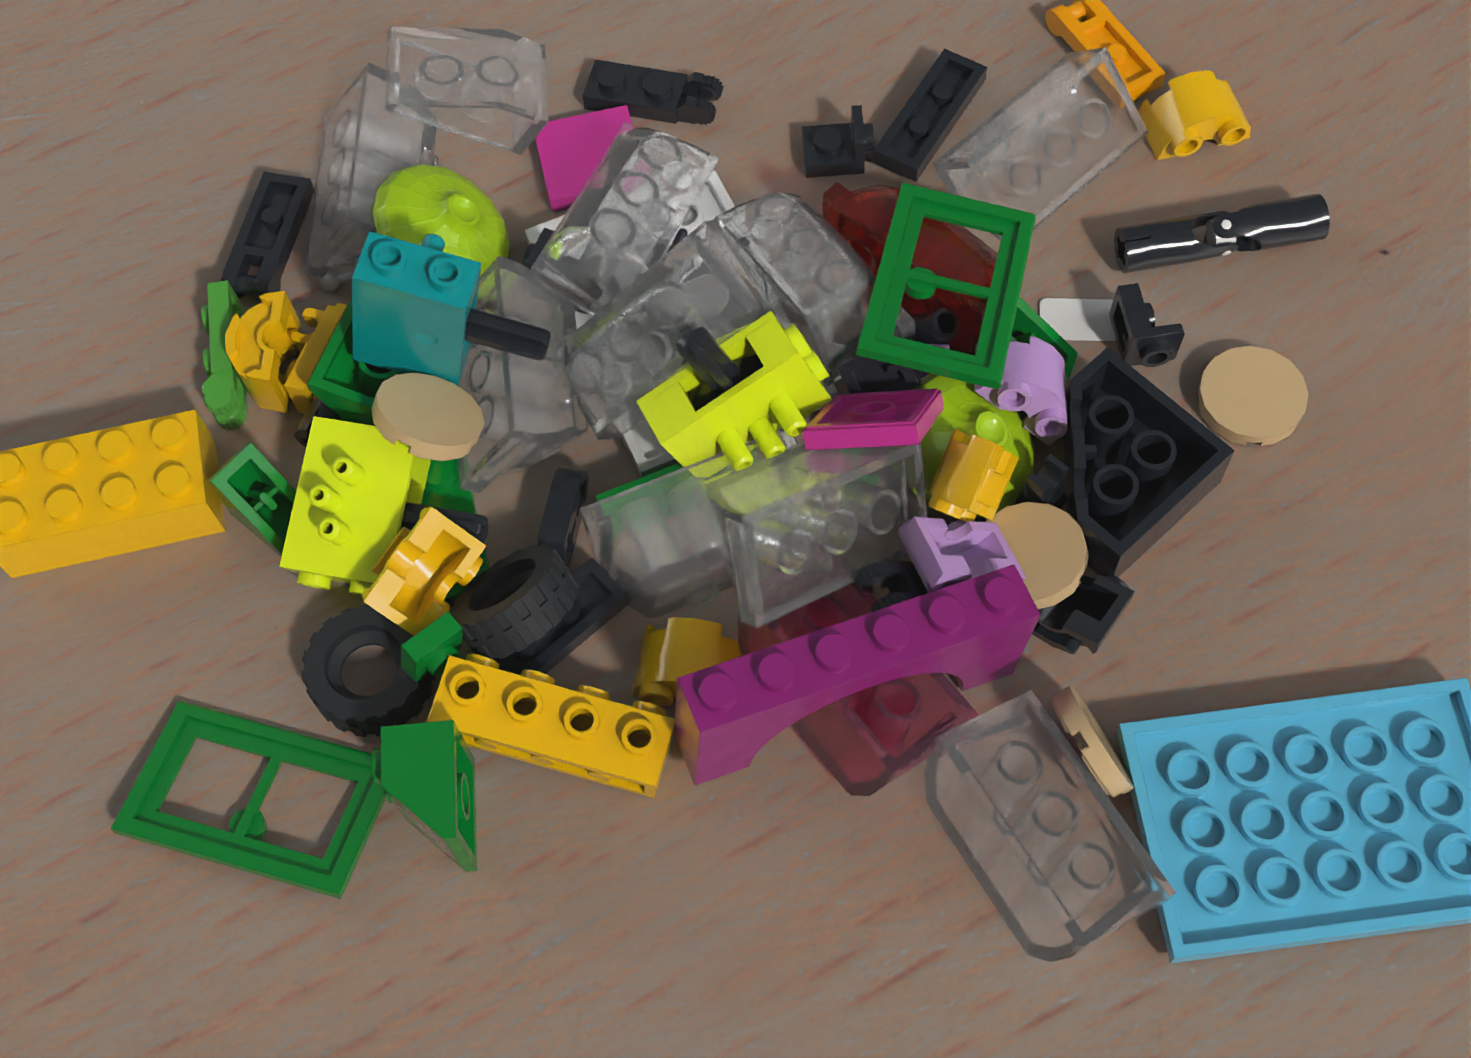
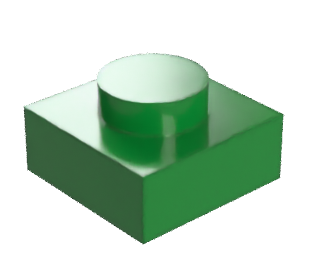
M447 611L401 645V667L415 683L429 673L432 676L442 674L449 655L457 658L460 656L459 650H461L463 628Z

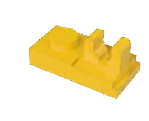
M337 302L336 306L328 305L325 311L306 308L302 316L307 326L316 328L315 331L309 334L293 331L291 334V339L296 349L301 353L298 359L293 360L289 364L285 374L284 387L297 411L305 414L314 396L308 390L307 383L347 308L345 304Z

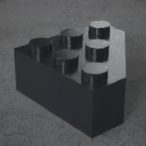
M1107 347L1077 373L1069 383L1067 391L1068 430L1063 436L1064 463L1069 468L1068 474L1065 477L1067 513L1082 528L1088 550L1087 565L1098 575L1107 573L1119 577L1221 482L1235 450Z

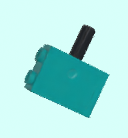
M369 231L352 276L353 360L403 374L420 373L433 375L459 386L473 343L537 361L545 358L551 339V333L547 329L476 310L481 262L443 252L445 241L436 234L425 235L421 245Z

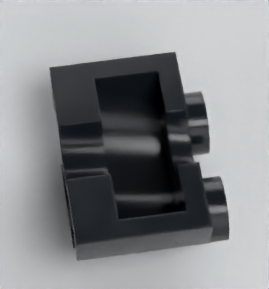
M1107 573L1099 574L1096 578L1082 575L1080 578L1081 583L1073 594L1054 606L1038 609L1041 616L1032 635L1050 646L1069 654H1075L1080 646L1088 647L1092 654L1096 653L1131 602L1135 592L1123 580Z

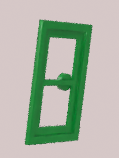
M902 182L856 355L999 389L1002 383L1036 219L1035 214ZM923 217L1002 235L990 288L937 276L931 270L922 267L910 269ZM936 288L986 299L987 303L975 356L893 336L904 290L915 299L930 298L934 295Z
M178 701L111 826V830L118 835L341 899L387 796L381 784L376 785L374 782L371 764L372 753L184 701ZM197 738L270 758L247 807L239 810L232 816L229 822L230 832L159 812ZM283 762L357 783L323 859L260 841L266 833L267 823L259 810Z

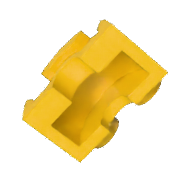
M1210 70L1190 72L1168 81L1171 90L1161 95L1152 105L1146 99L1136 115L1156 160L1191 155L1202 146L1205 140H1215L1217 146H1230L1250 138L1251 127L1229 82L1216 79L1213 71Z
M284 290L265 293L259 296L262 303L250 308L241 318L236 313L232 317L225 334V347L229 359L255 404L263 409L287 413L290 396L284 387L285 375L279 372V367L289 356L297 355V349L291 339V334L293 331L300 332L302 324Z
M954 429L928 491V494L932 495L928 507L964 522L974 521L976 515L993 521L1019 458L1005 451L1002 446L973 434L970 437L964 432Z
M433 507L421 510L420 519L411 531L404 526L398 532L372 570L379 575L378 578L362 594L364 603L413 636L447 611L449 612L450 605L444 601L447 593L456 582L465 586L474 578L483 562V559L479 556L486 547L485 544Z
M672 617L668 618L667 628L656 630L657 628L648 624L643 635L632 696H639L641 701L657 706L671 705L674 697H676L678 677L752 653L754 646L746 636L739 638L738 641L722 636L723 624L697 618Z

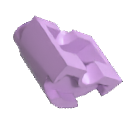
M1030 336V344L1016 341L1010 342L1001 387L993 389L975 384V392L1001 411L1004 409L1007 411H1025L1027 417L1023 419V427L1050 446L1058 438L1064 436L1068 430L1067 379L1064 358L1054 346L1037 337Z
M914 516L898 530V535L928 593L1015 564L1023 580L1026 578L997 523L964 522L958 520L947 525L944 519Z

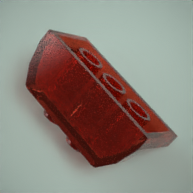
M836 181L823 193L822 255L872 292L900 187L873 185L849 191ZM923 217L910 269L922 267L931 270L937 276L990 288L998 253L963 226ZM936 288L934 295L928 299H915L904 290L899 313L905 316L931 312L942 307L953 310L959 318L960 330L945 345H949L950 350L975 356L976 344H978L987 300L941 288Z

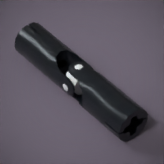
M1312 194L1253 204L1241 208L1237 212L1218 211L1118 227L1114 234L1115 256L1119 269L1125 274L1224 256L1234 251H1259L1325 239L1329 233L1330 216L1323 196L1321 194ZM1206 226L1204 243L1196 239L1192 229Z

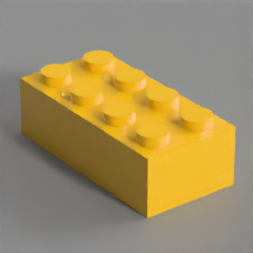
M197 410L0 451V567L11 578L225 532L223 503L208 481L219 470L216 440Z

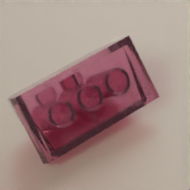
M829 548L742 596L738 608L737 629L741 656L871 613L870 608L873 607L872 604L877 599L872 593L862 592L858 589L854 581L856 575L836 552ZM927 673L895 679L858 691L810 713L791 726L847 793L851 796H871L908 770L974 729L981 716L943 673Z

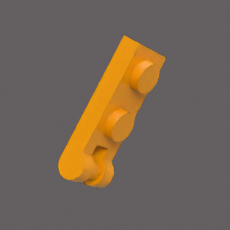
M1073 0V3L1068 6L1060 4L1046 11L1045 20L1050 32L1056 37L1061 36L1122 106L1163 86L1166 75L1165 71L1101 0Z

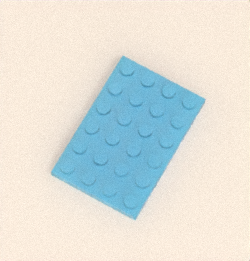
M1467 678L1119 724L1116 733L1124 768L1134 785V789L1130 791L1170 964L1471 923V688Z

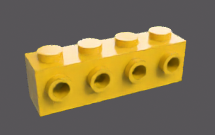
M467 654L464 660L449 655L426 722L454 720L467 746L655 799L674 734L675 719L667 717L665 709L643 701H634L632 707L610 701L611 695L591 686L579 685L576 691L554 685L555 679L551 676L534 670H522L521 675L499 669V663L485 656Z

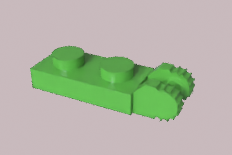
M225 280L207 283L208 304L202 305L201 308L203 325L210 339V348L203 350L204 367L209 378L202 384V394L204 395L205 406L211 413L214 412L213 415L216 417L215 420L222 429L234 430L235 428L239 429V426L244 425L243 422L247 420V389L226 353L225 334L232 317L236 313L239 318L244 315V307L229 281Z

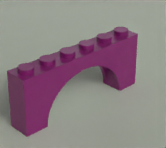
M1015 564L678 677L674 735L694 785L749 767L757 752L788 726L834 701L866 688L913 675L947 673L954 675L961 691H965L1013 674L1041 616Z

